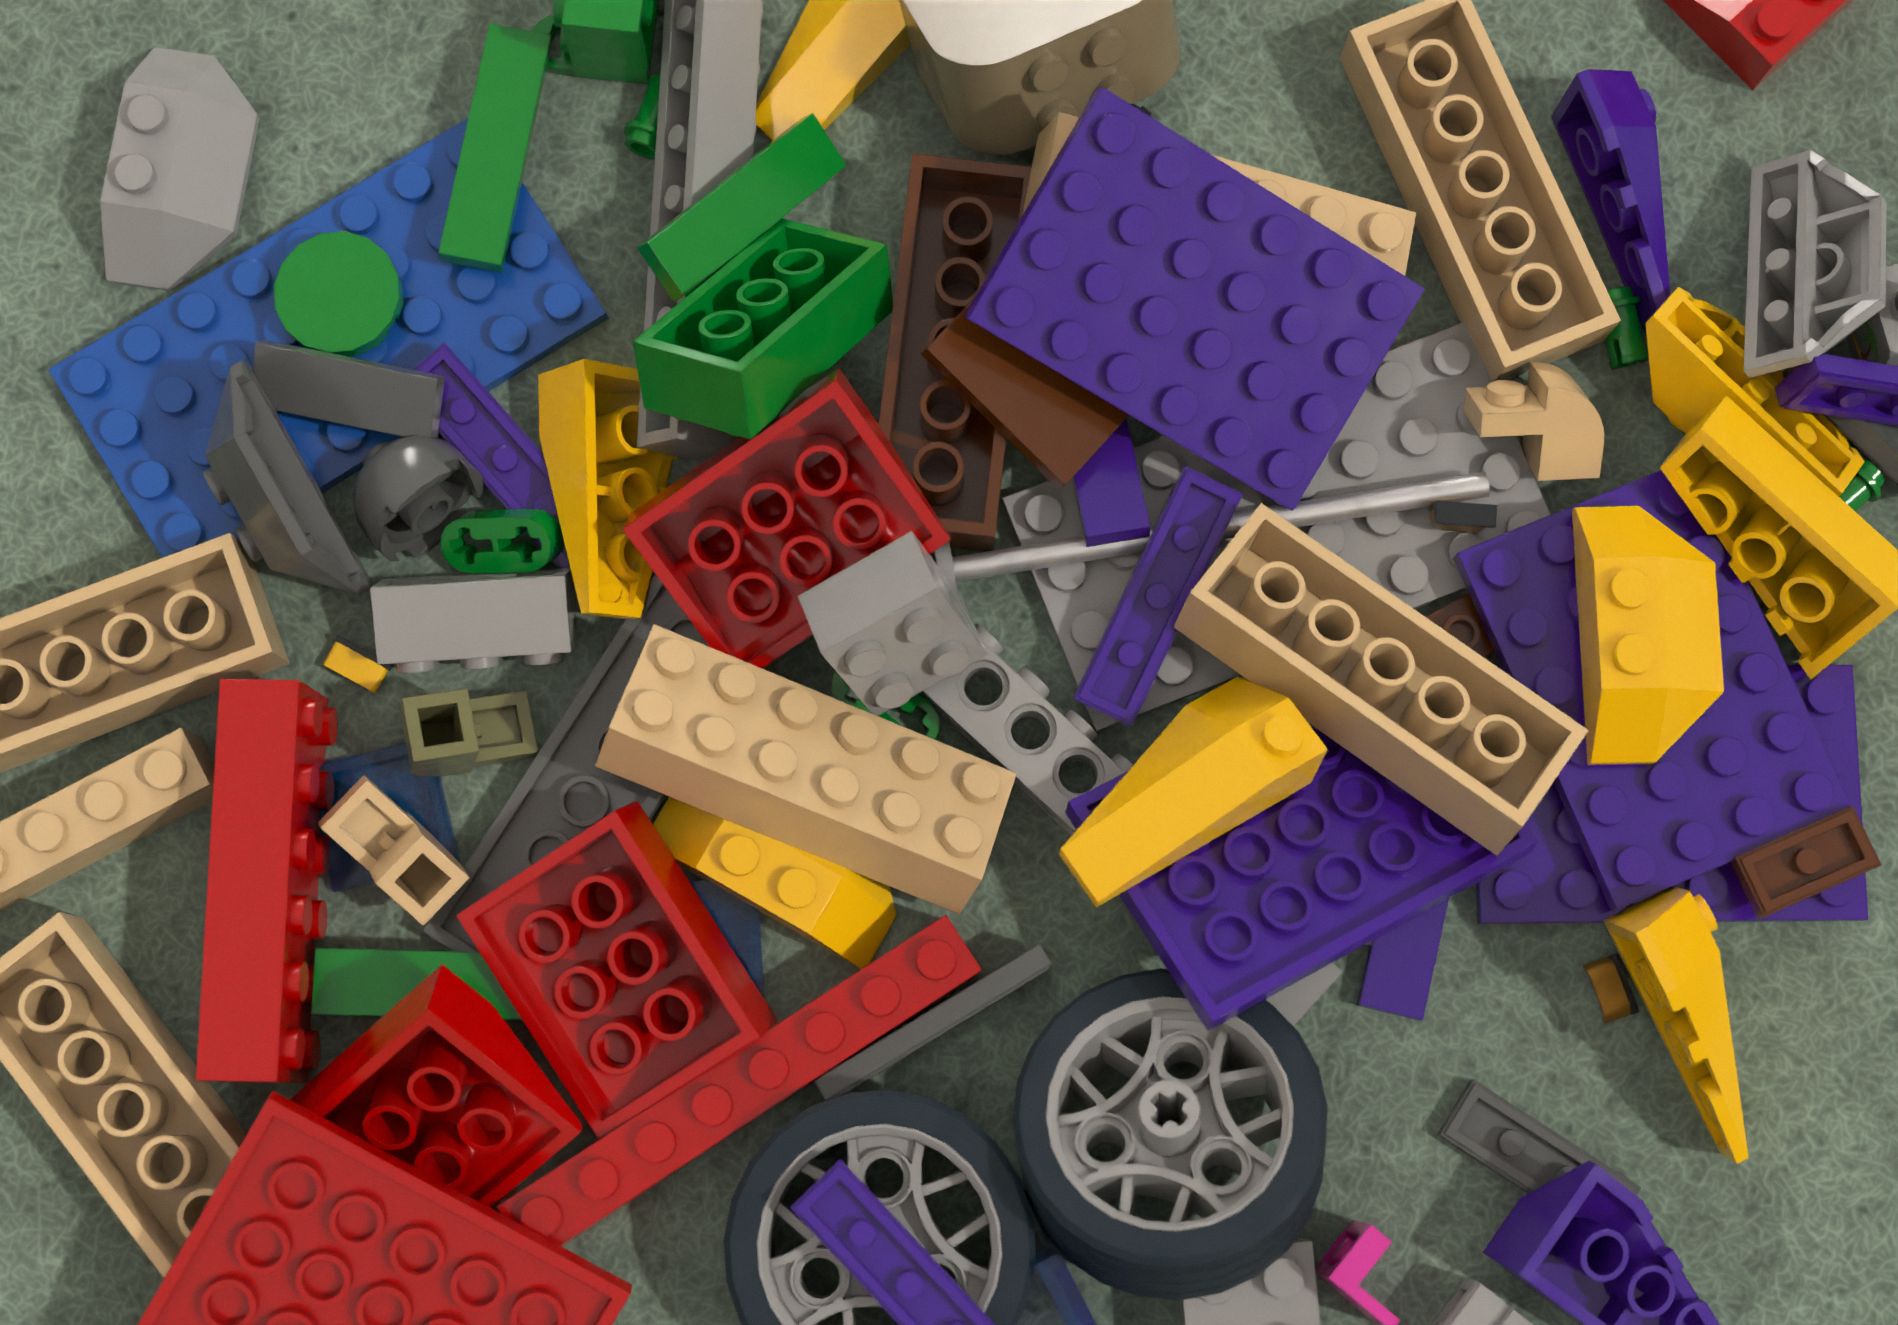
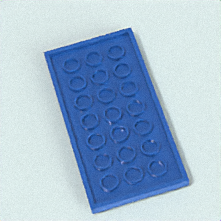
M468 118L48 369L162 558L231 533L240 540L235 528L244 523L234 505L230 501L222 506L205 480L203 471L211 468L205 453L230 367L242 360H247L253 369L255 343L262 340L305 348L286 331L275 310L274 283L281 264L298 244L320 233L341 231L369 238L388 254L402 280L403 307L399 318L396 317L393 326L388 330L390 334L379 346L353 358L413 369L445 342L488 392L609 319L602 305L523 182L502 273L440 261L438 252ZM276 411L322 493L361 470L366 455L376 445L385 441L392 442L403 438V436Z

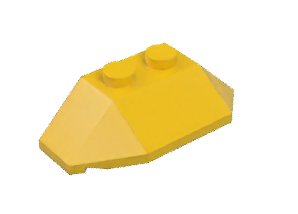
M1680 287L1674 290L1645 323L1653 403L1667 415L1669 421L1677 429L1687 433L1727 395L1837 496H1840L1865 462L1857 449L1849 447L1846 436L1823 414L1779 407L1774 388L1785 379L1782 376L1783 370L1748 378L1743 372L1745 327L1734 316L1706 301L1693 299L1689 292Z
M1640 506L1575 507L1572 509L1584 716L1585 728L1589 730L1586 734L1587 765L1653 764L1724 692L1715 562Z
M672 797L668 798L653 823V826L679 866L860 970L869 965L897 916L890 886Z

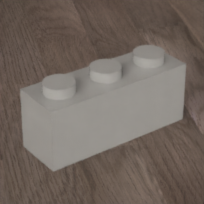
M570 567L539 569L528 573L457 574L381 579L370 588L377 664L396 663L398 673L426 672L435 669V661L460 659V667L462 669L490 668L499 665V657L524 655V664L526 665L554 664L563 661L562 653L571 652L577 644L573 578Z

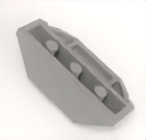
M154 47L124 83L100 198L106 281L109 283L170 291L182 283L184 277L202 266L237 236L260 117L215 56Z
M1812 150L1751 168L1743 371L1748 378L1812 362L1814 357L1824 354L1839 344L1886 306L1887 203L1880 194L1846 172L1827 163L1823 157Z

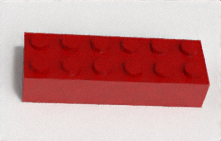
M220 679L196 1080L308 1083V1070H316L319 1064L321 1051L320 1035L318 1031L311 1030L315 940L324 938L328 919L325 900H318L319 874L328 873L331 861V844L328 835H321L318 821L322 818V810H330L334 800V778L331 771H325L326 746L335 745L338 720L336 709L328 707V698L300 680Z

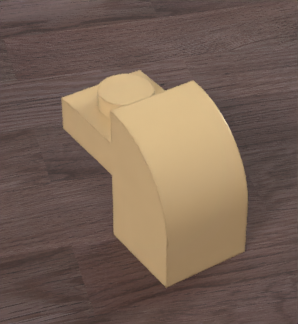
M1530 362L1528 385L1511 380H1496L1490 382L1487 387L1466 388L1464 413L1479 437L1522 436L1521 448L1527 459L1528 467L1537 481L1600 478L1605 437L1603 423L1596 408L1573 377L1567 372L1551 364Z
M365 775L318 821L320 828L369 871L375 884L423 926L470 878L455 857L410 813H406Z

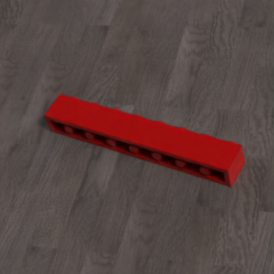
M944 915L773 1026L759 1038L673 1091L498 1205L497 1208L502 1215L563 1247L813 1084L817 1078L859 1054L981 974L982 969L947 915Z

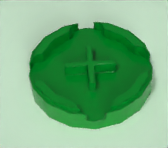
M346 231L320 233L298 244L282 262L274 283L275 310L290 336L305 348L348 357L359 356L379 346L390 334L388 330L393 326L396 317L399 318L403 307L402 280L388 254L369 238Z

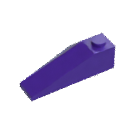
M1587 69L1576 74L1552 113L1551 118L1624 287L1631 286L1634 297L1638 296L1641 298L1642 304L1636 307L1640 325L1647 338L1645 323L1670 295L1657 130L1655 125L1656 109L1648 91L1644 88L1639 89L1632 71Z
M1591 1161L1585 1162L1521 1197L1482 1252L1579 1325H1720L1708 1304L1699 1299L1681 1269L1684 1266L1675 1251L1666 1246L1652 1224L1651 1220L1654 1218L1643 1200Z

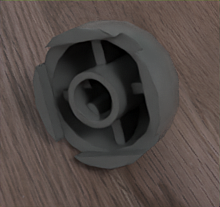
M413 435L392 442H382L371 449L363 461V468L360 470L352 495L356 521L366 537L388 560L399 561L395 553L404 550L413 558L419 557L429 552L441 542V535L449 523L467 513L466 510L459 509L469 499L471 492L480 499L483 493V476L460 451L445 440L436 437L429 438L422 435Z

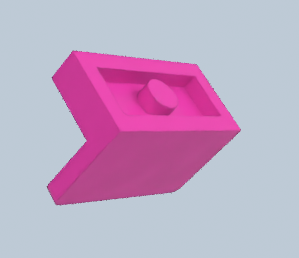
M1351 1220L1317 1263L1315 1274L1373 1323L1378 1325H1397L1401 1320L1359 1286L1392 1241L1371 1224Z

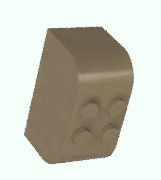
M899 0L918 75L953 136L964 146L981 153L1011 154L1036 146L1038 134L1059 112L1080 117L1097 87L1106 88L1129 104L1145 99L1162 89L1173 78L1181 61V46L1174 0Z

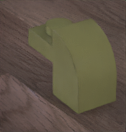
M468 688L406 697L401 700L399 706L410 772L414 775H458L470 772L473 767L535 758L538 753L527 690L470 699Z

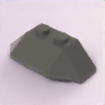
M242 360L232 365L229 369L205 453L211 468L203 471V475L218 502L223 506L231 501L244 524L235 528L246 552L254 562L264 558L270 570L358 595L369 591L374 585L249 362Z

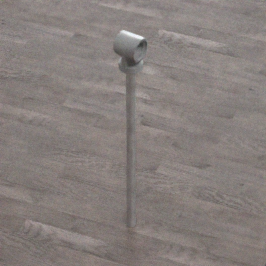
M1486 472L1299 501L1292 511L1282 505L1268 506V508L1295 527H1303L1434 506L1435 501L1459 502L1489 497L1490 486ZM1256 509L1234 512L1222 539L1234 538ZM1150 525V535L1155 525ZM1081 536L952 557L948 541L929 555L957 591L956 582L1141 553L1149 537L1086 547L1085 537Z

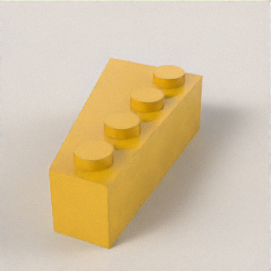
M1727 395L1684 435L1661 465L1660 469L1707 535L1716 534L1732 557L1728 564L1741 583L1749 581L1768 607L1765 616L1779 636L1786 633L1801 654L1798 662L1810 679L1814 678L1898 609V550Z

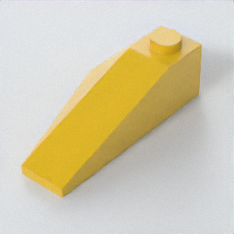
M809 0L756 103V127L773 141L798 120L813 113L825 130L910 46L899 0Z
M582 359L538 374L539 438L581 614L634 620L641 618L653 570L622 529L630 513L666 489L673 460L678 458L636 447L640 383L637 369Z
M1237 676L1184 706L1062 846L1059 855L1097 908L1309 785L1328 749L1289 697Z
M1672 886L1603 920L1719 1153L1738 1164L1748 1159L1749 1156L1720 950L1711 932L1718 929V925L1710 907L1701 895L1692 896L1690 891Z

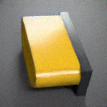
M337 635L333 647L322 664L375 694L388 671H391L393 667L392 664H377L376 655Z

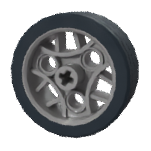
M1159 968L1120 975L1083 992L1053 1016L1030 1047L1017 1080L1012 1122L1026 1197L1042 1231L1065 1258L1100 1283L1127 1293L1147 1298L1185 1300L1219 1294L1255 1278L1289 1250L1310 1219L1322 1184L1328 1105L1318 1065L1301 1034L1273 1004L1264 1000L1207 1031L1169 971ZM1146 1052L1144 1058L1137 1053ZM1178 1062H1190L1201 1070L1195 1077L1190 1079H1177L1167 1072L1173 1064ZM1226 1064L1236 1069V1071L1223 1073ZM1111 1066L1130 1078V1080L1118 1092L1106 1100L1090 1082ZM1262 1095L1271 1112L1241 1126H1237L1229 1113L1225 1101ZM1077 1099L1086 1108V1110L1071 1113ZM1276 1138L1280 1140L1274 1158L1257 1148ZM1110 1142L1117 1144L1124 1151L1118 1159L1112 1162H1099L1089 1156V1152L1100 1143ZM1227 1166L1235 1170L1239 1178L1231 1185L1222 1187L1209 1183L1205 1179L1204 1174L1212 1167ZM1134 1196L1156 1197L1176 1203L1170 1221H1146L1134 1217ZM1121 1197L1120 1211L1105 1203V1201ZM1191 1211L1202 1218L1187 1221Z
M892 1090L847 1093L807 1108L778 1128L749 1161L731 1199L724 1235L726 1282L742 1325H815L820 1320L843 1311V1325H856L855 1308L882 1307L791 1208L783 1202L791 1184L801 1172L817 1180L827 1172L810 1163V1161L833 1145L847 1141L848 1168L868 1189L865 1176L867 1168L873 1161L888 1158L900 1165L904 1174V1182L900 1191L889 1197L875 1195L877 1199L938 1264L945 1265L954 1272L957 1284L995 1325L1017 1324L1029 1298L1036 1260L1033 1214L1019 1175L996 1141L964 1114L929 1097ZM925 1145L941 1152L961 1171L922 1185V1158ZM969 1180L979 1194L984 1212L945 1238L930 1214L925 1196ZM779 1215L808 1241L790 1251L775 1255L774 1236ZM988 1224L990 1252L986 1267L968 1258L957 1250L955 1246ZM827 1258L837 1266L840 1273V1283L835 1291L827 1295H816L809 1291L804 1284L803 1269L810 1260Z

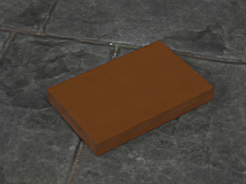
M974 297L929 344L921 355L1057 489H1060L1073 478L1129 415L966 319L964 316L975 299Z

